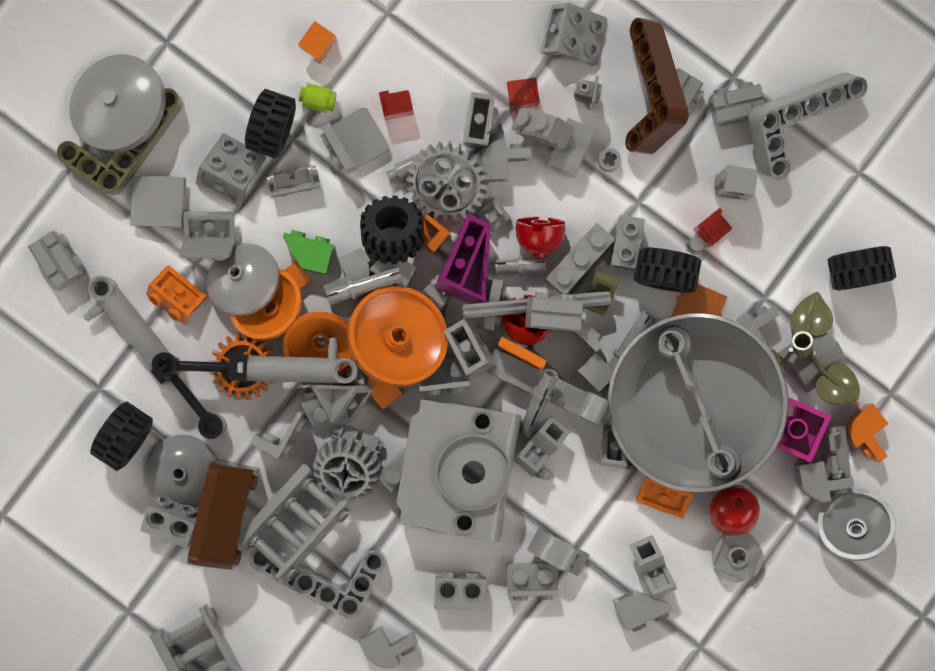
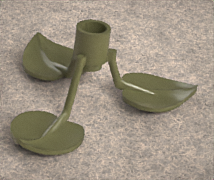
M815 292L802 300L792 312L790 324L796 334L792 338L793 347L788 349L789 351L785 358L780 361L779 354L773 349L770 350L775 355L784 378H786V372L782 366L788 362L792 354L795 353L799 357H808L810 355L823 375L816 382V390L819 397L829 404L856 402L859 399L860 387L854 372L846 365L840 363L832 364L826 372L818 360L815 351H813L812 336H823L833 326L831 309L825 303L820 293Z

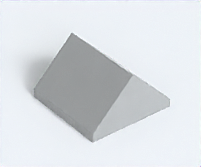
M829 333L820 337L812 336L813 351H815L818 360L826 372L834 363L844 365L848 363L839 343ZM792 343L778 353L782 360L787 355L788 349L793 347ZM794 353L785 364L807 393L816 388L817 380L823 376L810 355L808 357H799Z

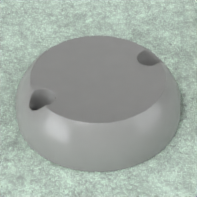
M711 314L674 316L662 320L640 333L620 356L614 368L608 392L610 424L613 434L628 460L639 471L659 484L687 492L721 490L733 486L757 472L778 446L788 415L786 381L782 369L769 347L745 326L731 319ZM668 339H670L674 351H671L667 347ZM717 457L721 462L723 470L716 466Z

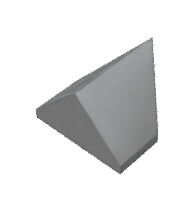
M356 383L310 385L331 423L351 422L374 390L373 385Z
M603 425L598 464L601 466L638 470L621 450L613 434L612 427Z

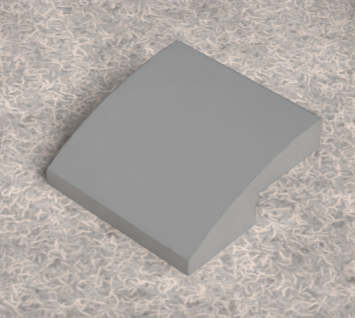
M132 176L130 226L184 228L183 214L185 211L186 178Z

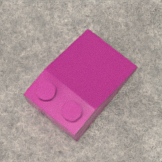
M788 397L786 426L776 448L811 463L832 416Z

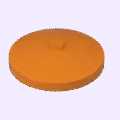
M389 286L371 292L356 306L348 323L347 342L355 363L368 377L387 386L407 387L424 381L441 365L448 347V339L444 333L447 326L438 307L424 294L407 287Z

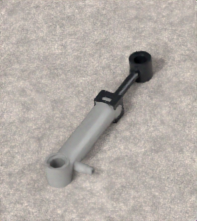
M105 276L94 277L89 282L88 292L98 303L88 310L83 316L84 319L90 321L105 311L150 367L151 373L159 383L166 385L171 382L200 418L198 423L200 434L207 439L222 436L227 428L225 419L219 414H212L206 411L179 377V374L183 371H179L172 378H162L153 372L151 366L153 358L159 353L170 352L121 292L117 283ZM106 282L109 288L108 292L101 296L98 292V287L101 283ZM169 358L163 359L160 362L161 371L166 373L171 370V360ZM210 419H214L218 423V430L215 433H210L207 430L206 425Z
M337 338L329 339L328 358L229 354V362L180 361L175 355L162 352L153 358L151 364L153 372L162 378H172L179 371L229 372L228 380L349 384L358 375V368L351 359L338 358ZM165 358H169L172 362V368L164 373L160 369V362ZM343 364H348L352 367V374L348 378H341L338 374V368Z

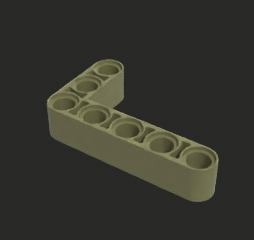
M165 88L166 98L168 96H175V103L171 107H165L160 124L146 140L145 145L141 148L135 147L125 152L115 153L107 165L71 141L62 142L58 146V159L102 191L110 195H118L125 189L132 176L135 175L181 111L183 106L182 98L175 90ZM70 148H75V157L67 160L66 152ZM126 156H130L131 165L128 168H122L121 160ZM91 162H95V172L92 174H87V165ZM110 177H116V186L108 189L106 186L107 180Z

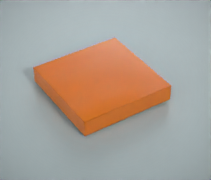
M501 337L497 344V348L535 368L543 369L547 360L504 337Z

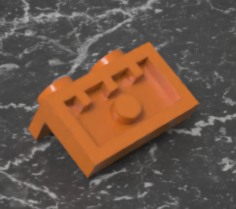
M169 265L148 285L146 293L152 304L158 307L161 306L167 311L172 320L183 325L189 321L190 316L207 297V295Z
M645 475L636 496V502L683 519L694 492L672 489L659 484Z

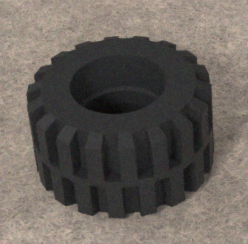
M264 89L259 94L246 128V149L272 158H277L281 154L294 121L296 112L295 98L268 89Z
M395 195L392 198L383 196L382 200L375 199L372 201V205L368 204L365 207V212L361 214L362 246L365 247V252L368 255L371 254L372 259L375 261L381 259V263L387 264V261L392 262V264H397V261L404 263L408 261V257L414 258L416 251L420 252L422 243H424V220L420 208H417L413 201L409 203L408 198L398 199V196ZM388 227H398L402 229L401 231L395 233H387L382 231L383 229Z
M888 246L846 252L827 259L833 290L842 291L890 282L897 278L892 250Z
M652 247L639 249L634 280L641 285L681 293L695 292L697 290L702 260L694 255L669 249Z
M128 401L122 403L110 414L92 442L90 454L115 471L122 469L134 457L152 428L153 418Z

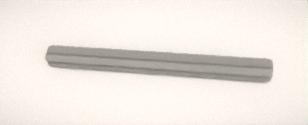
M608 291L573 294L576 295L575 300L583 302V307L611 304V294ZM551 296L550 298L560 299V296ZM527 299L465 304L462 306V314L466 319L527 313Z

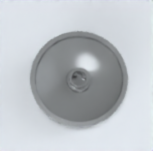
M112 55L97 61L81 75L71 95L69 111L75 132L85 143L102 152L120 153L139 146L153 134L162 119L166 103L163 82L155 69L144 60L132 55Z

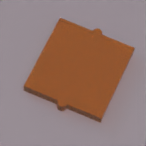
M697 284L695 292L681 293L680 296L676 297L677 303L671 317L684 314H711L722 317L721 310L727 296Z

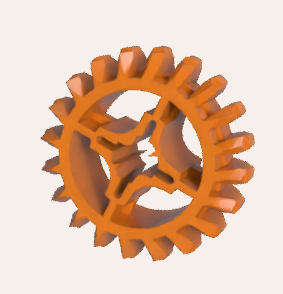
M236 333L235 342H233L230 336H227L225 338L227 346L222 342L217 344L222 351L220 353L213 350L212 354L217 356L218 360H210L209 362H229V352L239 346H249L243 355H254L255 351H257L260 356H270L274 353V350L270 349L265 352L264 349L268 346V342L264 341L258 345L260 340L253 339L251 342V338L245 335L244 340H242L240 333ZM209 372L210 375L218 374V377L212 382L213 384L222 382L223 384L218 390L223 392L228 388L226 396L229 398L236 392V400H241L243 393H245L247 400H251L252 391L256 397H260L261 392L258 388L261 387L264 391L269 390L265 381H257L252 386L240 388L238 387L240 381L230 382L225 372Z

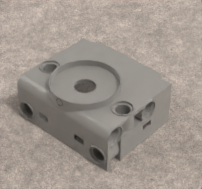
M421 399L419 412L411 417L396 504L401 510L399 524L499 542L521 415ZM485 414L489 417L490 423L487 428L480 429L475 425V418L478 415ZM477 461L483 465L485 476L481 482L471 484L464 480L462 469L466 463ZM464 515L472 520V524L466 528L460 527L457 524L458 518Z

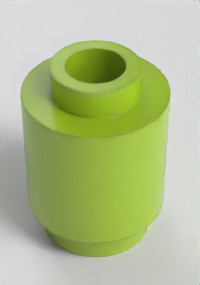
M307 83L306 88L301 87L298 101L303 102L302 108L326 113V111L333 112L337 92L331 91V88Z

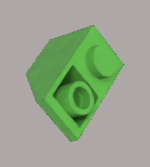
M291 230V234L284 233L283 238L303 270L328 275L335 249L333 244H329L330 239L316 236L315 240L305 238L306 233Z

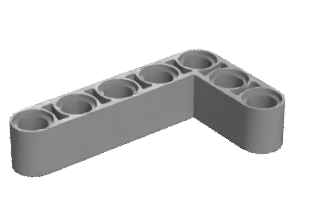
M842 73L753 108L749 114V125L760 172L777 180L787 177L790 172V161L783 128L860 99L867 92V81L860 76Z
M494 348L491 355L496 366L486 372L532 394L534 387L539 384L543 371ZM561 379L556 381L552 390V399L549 401V403L596 425H599L609 404L608 400L591 392L581 390Z
M254 549L249 556V563L255 570L347 619H353L358 616L386 564V556L381 550H369L346 589L301 564L298 567L297 574L290 581L286 580L282 583L275 577L278 568L269 559L266 564H259L256 561V553L260 552L258 549ZM275 551L286 562L290 559L287 556ZM371 555L379 556L381 565L377 568L371 567L368 564V557ZM309 576L313 581L312 587H302L300 577ZM364 577L369 581V587L366 590H361L356 586L358 578ZM331 588L335 592V598L332 600L324 599L322 589ZM347 600L355 601L357 610L348 612L344 608V602Z

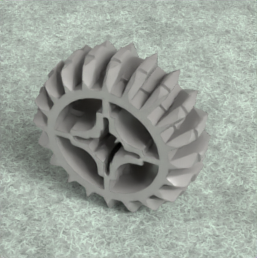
M343 435L339 440L333 437L329 443L325 442L321 449L317 451L313 462V468L315 469L314 477L318 478L317 485H324V492H332V498L339 495L341 501L346 497L351 502L356 497L361 500L365 495L369 496L373 489L377 487L378 479H380L381 461L377 460V453H370L371 445L363 446V439L357 443L354 442L353 436L348 441Z

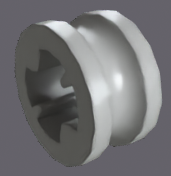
M613 148L603 150L598 157L599 167L606 172L616 170L621 163L619 152ZM605 154H610V157L612 155L615 156L614 166L609 167V163L607 165L603 163L606 158Z

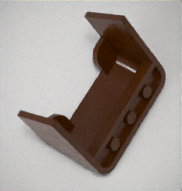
M221 459L210 462L189 549L188 564L233 570L239 566L242 551L238 550L237 542L248 495L251 490L255 491L257 488L259 476L255 474L258 473L259 468Z

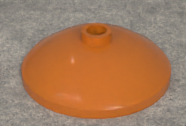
M279 269V284L270 302L253 314L245 316L230 315L231 320L243 335L251 339L270 340L281 336L290 329L292 323L300 314L302 308L301 289L289 273ZM275 306V309L269 313V309Z
M328 312L304 314L298 317L284 334L282 345L285 357L328 358L329 339L337 338L338 358L351 359L355 363L347 342L348 322L335 314ZM324 336L326 339L320 340L318 337ZM348 364L341 365L338 368L339 376L349 371L351 366Z

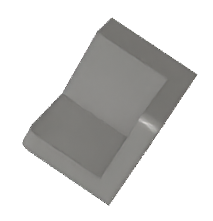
M596 353L577 370L597 392H600L610 382L613 370Z

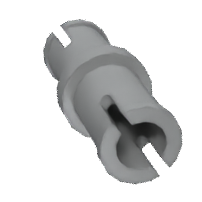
M518 257V259L495 260L496 276L508 274L524 276V274L546 273V257L533 259Z

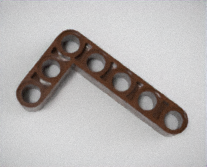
M635 18L630 26V37L652 110L627 133L625 145L630 152L653 154L687 123L689 111L662 24L659 21Z

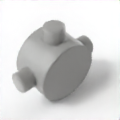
M695 233V236L686 241L685 245L694 251V255H698V252L707 247L708 243L704 242L703 238L700 237V233Z
M540 468L534 475L547 481L553 478L551 471Z

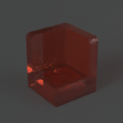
M537 78L507 82L509 110L539 106Z
M389 90L379 92L385 121L414 115L408 90L390 94Z
M721 208L717 209L693 228L697 233H700V237L703 238L704 242H707L709 248L732 230V227L721 215L723 212Z

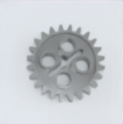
M438 141L436 149L431 144L428 145L427 152L421 149L418 154L419 157L415 156L412 160L414 165H410L408 172L411 174L406 179V181L411 182L408 191H415L411 199L420 200L417 208L425 206L427 207L426 215L433 211L434 219H437L441 214L444 221H447L449 215H452L454 221H457L459 214L463 218L466 217L468 211L474 214L477 209L476 206L480 207L482 205V198H485L487 191L484 189H487L489 182L484 180L487 178L488 172H481L485 164L476 163L479 155L469 156L471 148L466 149L464 152L461 151V143L456 148H452L451 141H448L446 147H443L441 141ZM443 161L447 163L449 168H442L438 162ZM460 165V168L455 173L452 181L448 183L440 198H436L435 195L439 192L454 167ZM459 176H467L470 182L462 181ZM425 181L433 182L436 187H429ZM446 195L455 196L457 201L449 200Z

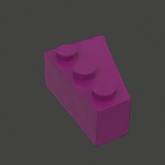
M470 214L466 215L434 288L469 304L486 302L490 223Z

